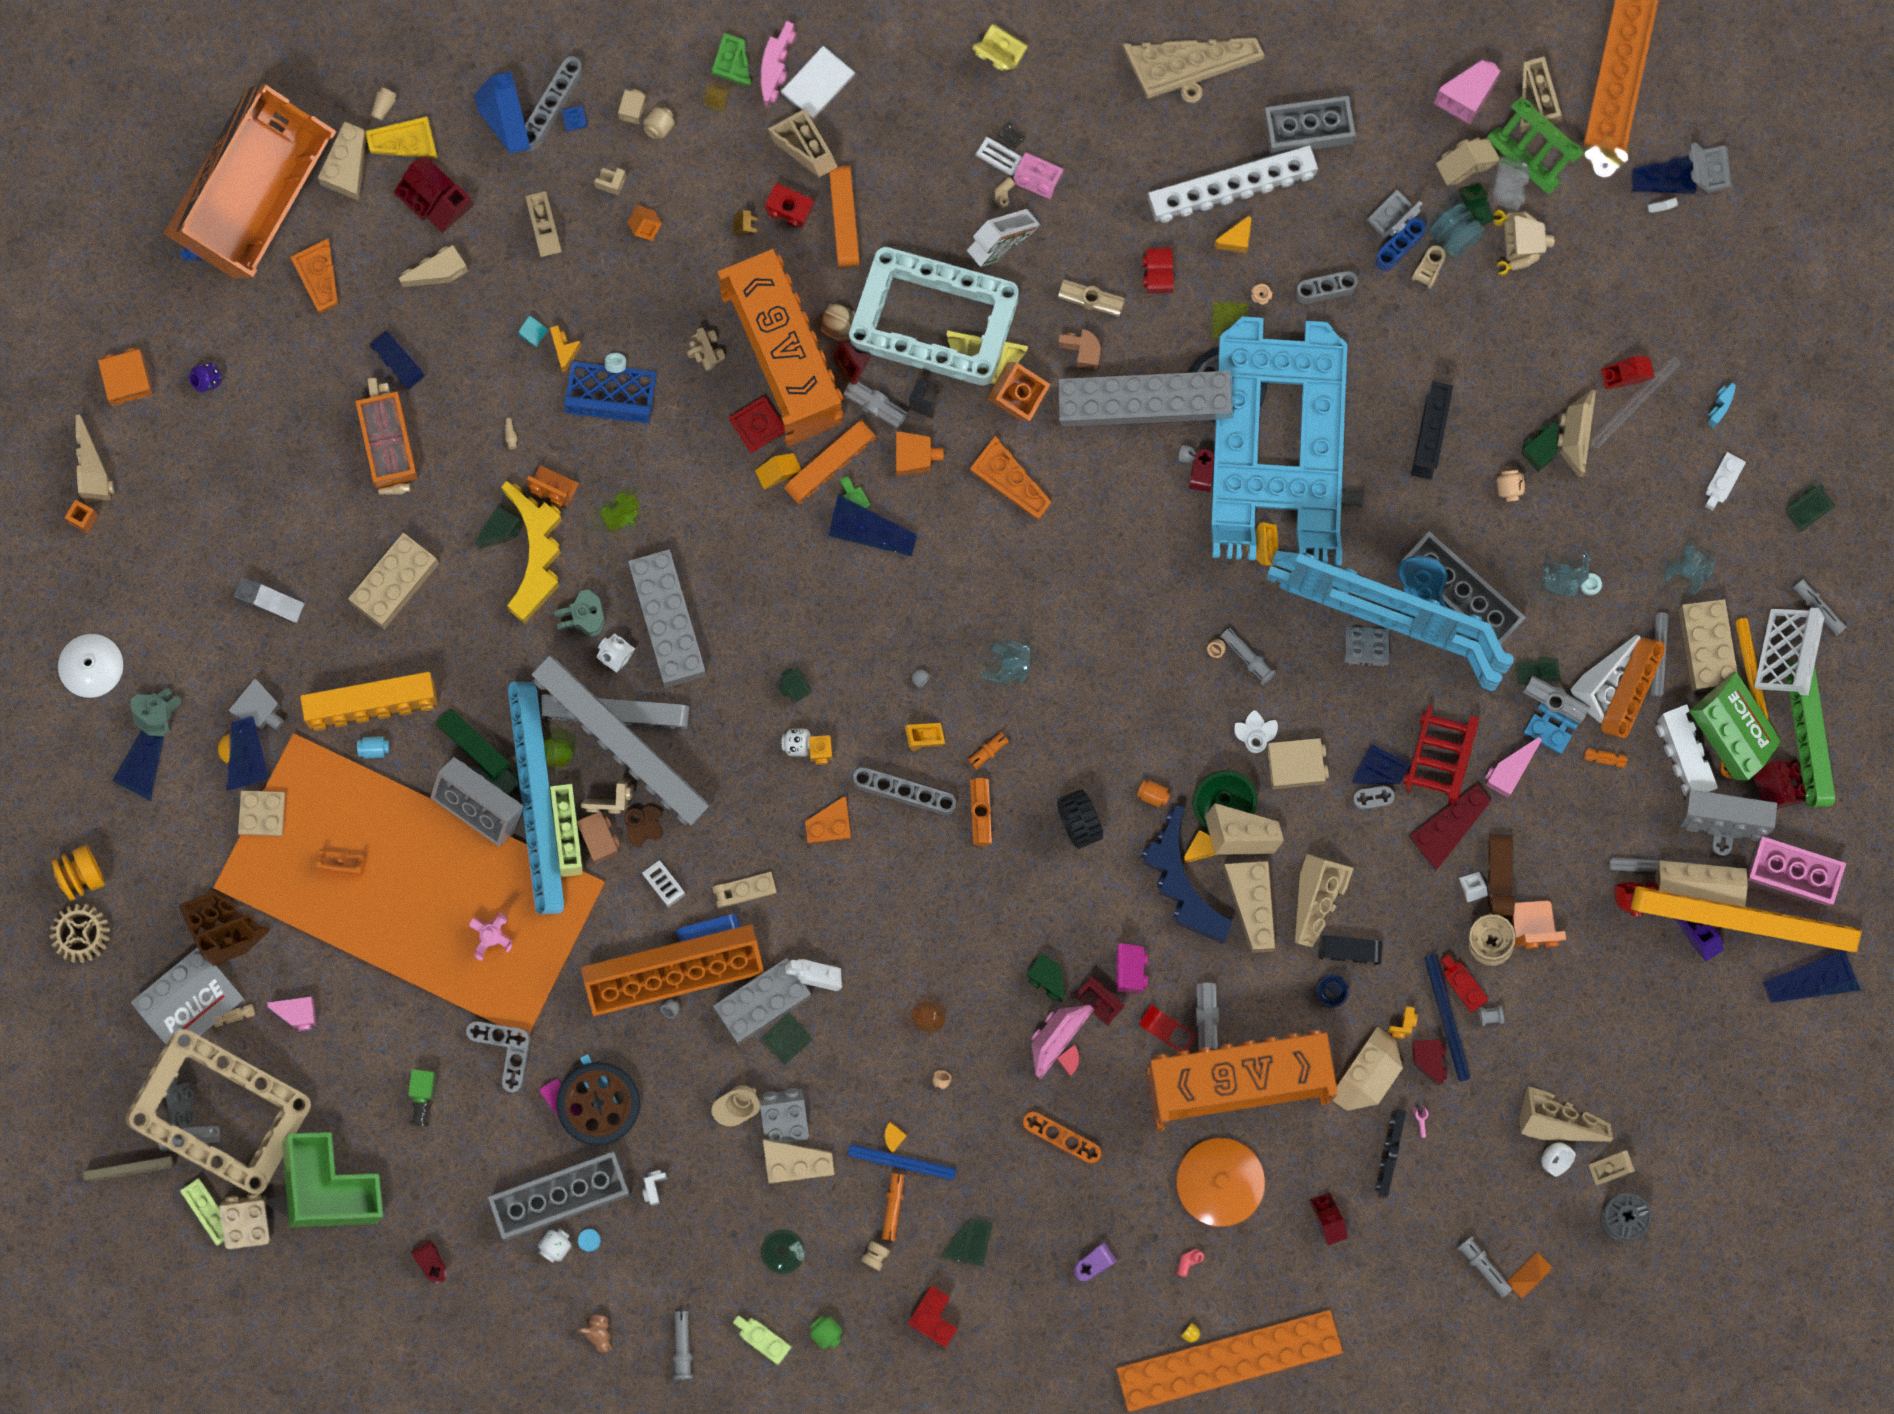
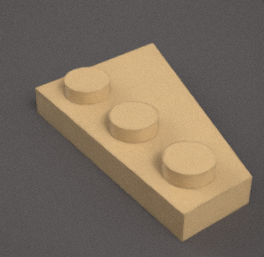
M763 1139L768 1183L834 1175L831 1151Z

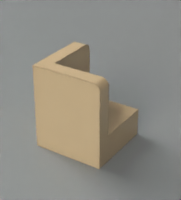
M603 168L598 179L595 178V188L619 196L626 179L625 170L617 168L616 172Z

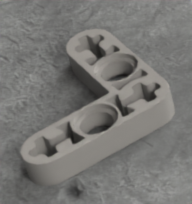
M485 1022L470 1023L466 1029V1034L470 1040L508 1047L502 1085L508 1092L520 1090L524 1082L530 1046L529 1032L521 1028ZM477 1025L483 1031H487V1026L490 1027L488 1040H485L486 1035L483 1034L478 1035L476 1038L475 1034L471 1033V1030L476 1028ZM495 1029H501L504 1032V1039L502 1041H495L492 1034ZM508 1030H512L510 1035L518 1036L521 1032L522 1037H525L526 1040L521 1042L520 1045H518L517 1040L509 1039L510 1044L506 1043L509 1038ZM514 1054L522 1057V1064L518 1067L513 1066L510 1062ZM508 1070H521L520 1074H515V1080L518 1081V1085H515L513 1089L510 1088L507 1080L512 1078L513 1072L508 1073Z

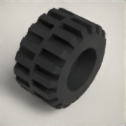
M1083 789L1057 799V808L1072 844L1077 849L1103 839V830L1097 812L1088 794Z

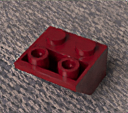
M427 156L411 162L393 193L420 219L425 220L440 198L455 183Z
M1797 760L1769 762L1754 775L1761 801L1777 803V809L1806 802L1805 796L1807 794Z

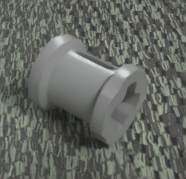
M1502 1005L1486 1009L1480 1007L1479 1018L1481 1026L1490 1023L1504 1024Z

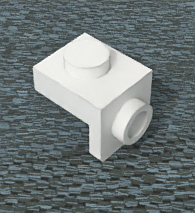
M654 1171L648 1173V1177L644 1178L646 1188L642 1189L645 1202L650 1201L651 1206L660 1204L655 1182L667 1179L666 1173L661 1174V1171Z

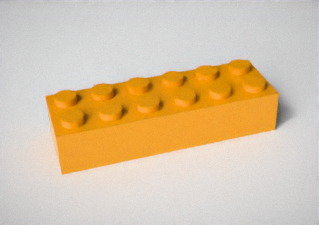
M430 672L300 696L304 721L309 729L313 728V731H322L326 729V726L334 724L335 727L347 726L348 722L355 720L356 723H365L369 721V718L377 716L378 719L390 718L391 714L398 712L399 715H408L415 709L429 711L434 709L433 706L438 705L435 684Z

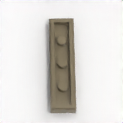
M171 1156L84 1171L83 1176L87 1182L173 1168L175 1160Z

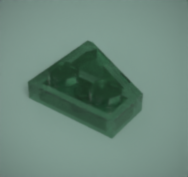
M971 1218L944 1251L942 1258L983 1267L993 1223Z

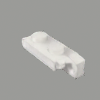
M1728 452L1725 454L1707 488L1706 495L1710 496L1705 505L1706 508L1713 511L1718 501L1723 503L1727 499L1746 463L1745 461Z
M804 959L791 960L785 965V973L797 976L800 983L833 991H839L842 988L841 968Z

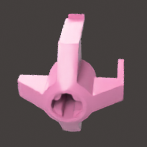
M498 912L493 920L486 922L472 918L469 923L470 927L480 932V941L475 949V958L479 961H482L483 954L488 946L498 943L506 948V952H509L513 946L512 941L501 933L502 924L507 922L506 915Z

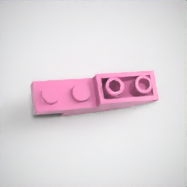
M786 21L778 39L770 36L763 56L761 68L762 96L764 105L768 108L770 103H775L779 91H777L779 84L783 85L786 80L787 72H785V64H783L788 55L786 48L788 44H793L797 34L794 32V24Z

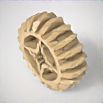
M75 904V911H73L68 906L67 914L63 911L59 912L62 916L61 920L54 918L58 925L50 927L52 931L56 932L50 935L51 939L56 940L52 943V946L54 948L59 947L56 953L58 955L64 953L63 959L68 960L71 956V962L76 963L78 957L81 963H85V956L90 961H93L92 953L100 956L101 953L97 949L99 947L104 950L106 949L102 940L106 942L110 940L109 937L103 935L110 932L109 928H103L108 924V921L106 919L101 920L104 915L101 912L96 914L97 909L95 907L89 911V906L84 904L81 910L80 905ZM76 917L90 918L88 922L85 921L82 924H76L72 919ZM68 925L70 928V935L66 938L67 941L64 943L63 931L65 926ZM96 925L97 935L94 942H92L89 934L93 926ZM73 926L82 931L86 941L82 937H77L78 934ZM77 943H84L88 947L83 950L69 949Z

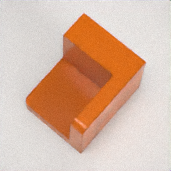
M636 205L628 220V225L635 236L653 241L662 225L654 210Z

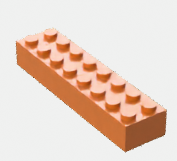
M752 924L581 967L593 1016L764 973Z

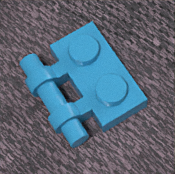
M1540 703L1537 709L1545 714L1542 718L1534 714L1523 734L1534 740L1538 737L1541 738L1542 745L1561 755L1572 737L1571 734L1565 732L1567 726L1576 730L1579 723L1559 712L1550 711L1545 704ZM1550 717L1561 722L1559 728L1548 722Z

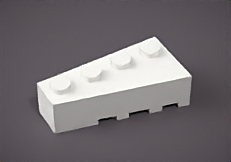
M1687 704L1663 713L1656 721L1657 725H1655L1658 736L1663 737L1666 743L1664 750L1667 756L1672 757L1674 765H1672L1673 771L1677 777L1680 776L1683 782L1681 789L1685 797L1690 790L1712 793L1718 788L1708 761H1703L1702 759L1704 749L1701 742L1695 740L1696 727L1694 722L1687 718L1686 713L1689 712Z

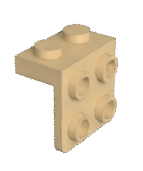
M622 778L617 783L616 800L586 798L581 803V808H586V812H599L600 809H608V813H621L622 810L629 806V802L633 798L634 785L630 784V779Z
M251 1193L245 1198H238L236 1195L228 1196L221 1202L219 1207L224 1242L227 1249L269 1243L266 1195Z

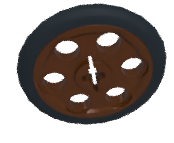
M604 1062L587 1063L569 1073L561 1083L556 1100L557 1115L566 1132L577 1141L595 1146L611 1144L624 1137L634 1126L640 1108L639 1092L635 1082L620 1067ZM602 1076L610 1079V1085L605 1089L600 1088L597 1084L598 1079ZM585 1082L588 1084L589 1090L586 1094H579L576 1091L578 1083ZM594 1091H596L599 1100L604 1101V1104L601 1105L602 1116H600L599 1110L596 1107H592V1104L595 1103ZM623 1092L626 1095L625 1102L616 1104L613 1101L614 1094ZM575 1103L581 1104L583 1107V1112L578 1116L572 1115L570 1112L571 1106ZM611 1113H616L620 1116V1122L617 1125L613 1126L607 1122V1118ZM590 1119L597 1120L599 1123L598 1129L595 1131L587 1130V1121Z

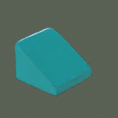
M528 316L518 331V335L537 347L548 332V329L533 317Z

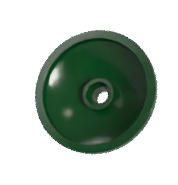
M1233 770L1216 771L1206 776L1197 785L1192 799L1193 811L1201 825L1208 829L1205 816L1214 804L1254 814L1257 808V793L1251 781L1243 774ZM1221 794L1226 795L1223 800L1219 799Z

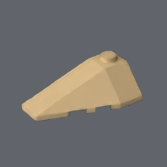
M76 415V440L81 447L76 449L79 466H77L78 493L85 503L111 500V494H114L113 481L109 480L84 420L80 415Z

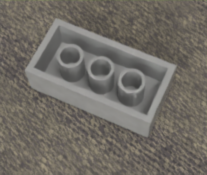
M1349 96L1266 107L1264 110L1263 118L1270 156L1309 145L1311 150L1349 145L1354 143L1356 137Z
M455 757L438 772L430 797L499 847L515 832L524 807L516 799L508 796L499 787L491 784L482 775L477 774Z
M1690 790L1683 802L1680 827L1686 828L1687 831L1698 832L1699 830L1708 831V834L1720 835L1721 832L1722 834L1728 833L1732 838L1748 837L1752 841L1759 842L1762 836L1769 838L1775 828L1777 803Z
M787 958L713 1006L737 1045H740L811 998V993L804 983H800L797 976L785 973V965L789 963Z

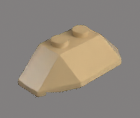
M1596 390L1589 391L1568 406L1565 413H1561L1560 426H1563V432L1558 434L1557 446H1560V454L1578 477H1583L1586 470Z
M1377 1026L1337 1085L1338 1095L1334 1098L1333 1102L1346 1111L1374 1106L1380 1103L1403 1069L1397 1042L1394 1037Z

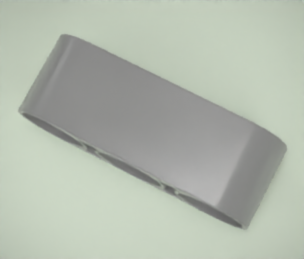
M1346 271L1304 280L1297 287L1296 298L1300 303L1309 304L1347 296L1355 291L1358 278L1353 272ZM1349 280L1352 282V286L1345 287L1342 281ZM1327 284L1331 286L1332 290L1326 292L1321 286ZM1308 289L1311 295L1304 296L1301 290Z

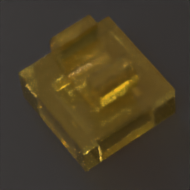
M717 84L709 85L706 90L704 106L724 112L728 100V88H719Z

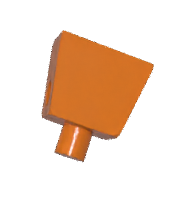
M896 432V476L931 471V461H943L944 449L931 448V437Z

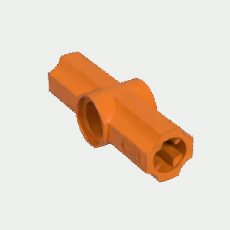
M971 779L973 845H991L989 779ZM983 807L986 809L987 814L979 817L975 814V810Z

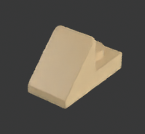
M1627 1150L1589 1164L1596 1186L1634 1172Z

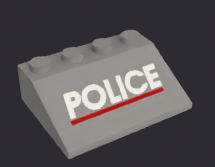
M197 947L130 1003L166 1044L171 1034L177 1029L189 1030L201 1037L219 1021L213 1020V1018L219 1015L222 1018L223 1013L235 1009L245 999L217 966H212L202 958ZM182 1034L178 1038V1043L180 1046L187 1044L188 1037Z

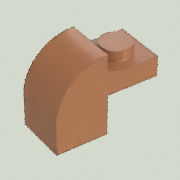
M1082 329L1081 337H1077L1074 333L1060 334L1058 348L1079 351L1077 367L1098 370L1100 344L1094 334Z

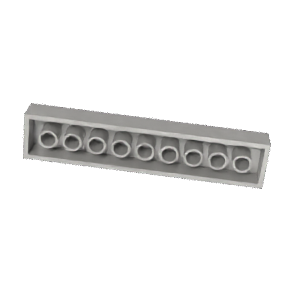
M549 656L532 673V676L535 678L533 682L541 690L546 688L551 693L549 698L557 705L562 703L567 708L564 712L573 720L578 718L583 723L580 727L589 735L594 733L599 738L596 742L603 749L612 750L615 753L612 757L619 764H626L631 769L628 772L636 780L641 778L646 783L644 787L652 795L657 793L662 798L660 802L668 810L673 808L678 813L676 817L684 825L688 823L693 825L708 810L711 805L556 658Z

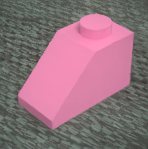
M312 997L267 1003L271 1011L292 1027L298 1028V1031H308L312 1029L311 1026H316L314 999Z

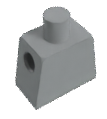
M256 679L251 682L228 710L234 717L261 731L267 724L277 731L284 723V720L276 714L281 708L280 705Z

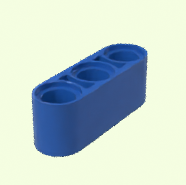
M1413 218L1408 221L1406 226L1378 252L1376 266L1380 270H1391L1422 239L1426 229L1423 220ZM1417 227L1420 233L1414 234L1410 231V228ZM1401 241L1406 247L1398 248L1395 243ZM1388 256L1391 262L1384 263L1381 257Z
M732 914L685 926L675 930L679 943L739 928L740 925L737 915Z

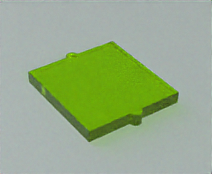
M1229 301V303L1213 302L1211 338L1219 339L1241 317H1248L1249 304L1233 303V301Z

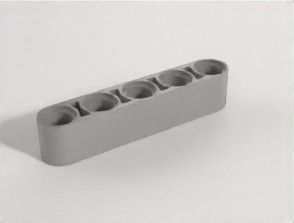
M568 57L563 61L525 124L527 136L536 138L532 143H529L531 149L527 151H534L540 146L581 78L582 66L578 58ZM570 66H576L578 68L575 72H569L567 70ZM564 83L567 85L563 90L557 89L559 84ZM550 101H555L557 103L554 107L546 106V104ZM538 119L546 120L543 125L536 124Z
M858 768L853 774V783L859 790L941 815H950L955 810L956 800L950 793L868 768ZM859 775H867L869 777L868 782L865 784L859 783L857 781ZM880 781H887L890 784L887 790H881L877 785ZM907 787L911 792L908 796H901L898 792L899 789ZM927 793L932 799L927 803H923L919 797L921 794ZM949 800L952 806L949 809H943L940 806L941 801Z

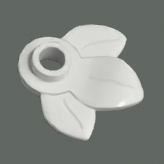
M1254 710L1247 717L1245 724L1235 723L1234 730L1236 737L1245 742V746L1250 752L1260 753L1266 748L1267 742L1275 738L1278 724L1276 720L1264 723L1260 714ZM1258 739L1260 741V745L1254 746L1252 744V740Z

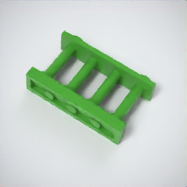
M1521 97L1511 105L1516 113L1503 129L1499 126L1486 139H1490L1495 148L1549 195L1562 183L1557 178V175L1568 161L1571 160L1574 163L1584 155V152L1578 144L1572 142L1540 114L1529 101ZM1524 118L1532 127L1518 143L1510 136V133L1520 120ZM1539 131L1548 140L1536 156L1533 157L1525 148ZM1553 146H1555L1563 155L1551 171H1549L1541 162Z

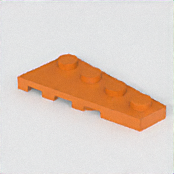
M994 436L971 466L970 471L1039 521L1051 505V501L1026 474L1022 466L1015 461L1011 453L1000 443V440Z

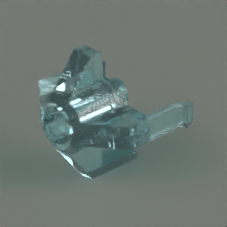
M1685 545L1683 548L1686 558L1672 563L1664 575H1662L1664 583H1667L1672 575L1683 574L1686 578L1692 579L1693 586L1688 591V595H1696L1703 586V579L1704 581L1710 579L1709 576L1716 566L1714 560L1705 557L1693 545Z
M1584 553L1583 567L1573 569L1567 564L1562 565L1560 563L1554 565L1555 574L1549 575V566L1547 563H1543L1544 587L1547 590L1564 596L1577 595L1578 587L1589 579V560H1591L1589 555Z
M1010 638L1005 639L1004 642L1011 648L994 643L990 651L1003 654L1002 668L996 675L982 671V677L985 680L988 679L1002 684H1007L1015 679L1023 682L1030 670V649L1028 646L1011 641Z

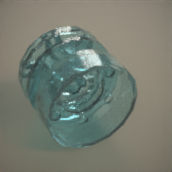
M1464 203L1447 210L1429 230L1432 236L1438 235L1436 237L1438 243L1448 239L1443 249L1451 259L1461 256L1486 233V229L1478 220L1467 223L1472 213L1470 211L1465 212L1467 207Z

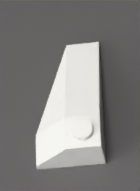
M1635 635L1583 674L1571 688L1574 698L1590 706L1587 713L1601 724L1638 640L1641 639L1639 635Z

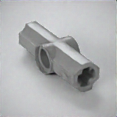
M850 382L843 393L846 398L860 405L866 413L869 411L873 414L874 418L879 417L896 429L901 426L907 416L905 410L891 403L884 394L877 390L872 391L859 382L856 385Z
M1533 675L1523 691L1528 696L1545 704L1550 711L1559 712L1581 724L1590 706L1568 695L1564 689L1553 687ZM1558 696L1562 702L1555 703L1551 700V697Z
M1216 983L1197 984L1196 988L1197 1007L1195 1010V1014H1197L1198 1049L1211 1047V1050H1217L1219 1011L1218 1007H1216Z

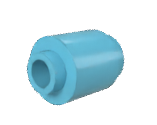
M384 736L363 737V739L357 740L358 757H364V759L385 758V753H389V740H385Z

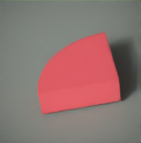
M1075 1045L1057 1058L1070 1076L1073 1075L1079 1064V1053Z

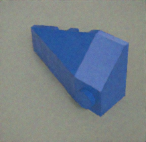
M512 72L490 76L474 95L478 114L481 118L485 119L489 128L496 133L499 141L510 154L531 149Z

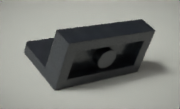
M917 379L909 398V409L933 418L935 404L923 400L925 382Z

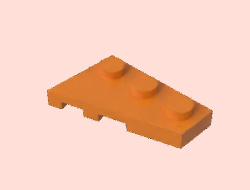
M327 238L290 257L319 314L338 305L330 241Z

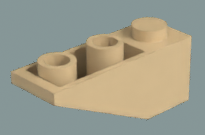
M452 245L440 249L437 255L431 259L429 257L425 258L413 270L407 269L398 279L402 287L449 283L468 272V269Z

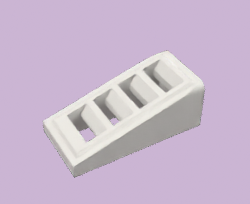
M660 860L642 873L668 908L686 895ZM660 868L662 870V872H660L655 877H650V875L657 869ZM665 875L667 878L657 885L655 882ZM668 882H671L672 885H670L664 891L660 890L661 887L666 885ZM675 888L677 891L667 898L665 895Z

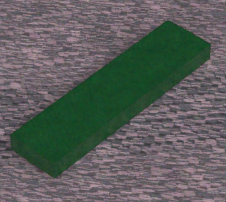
M453 709L435 721L436 726L492 779L510 766L509 762Z

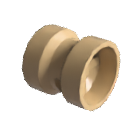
M870 1241L868 1252L862 1256L860 1261L880 1271L883 1266L882 1261L888 1257L890 1251Z

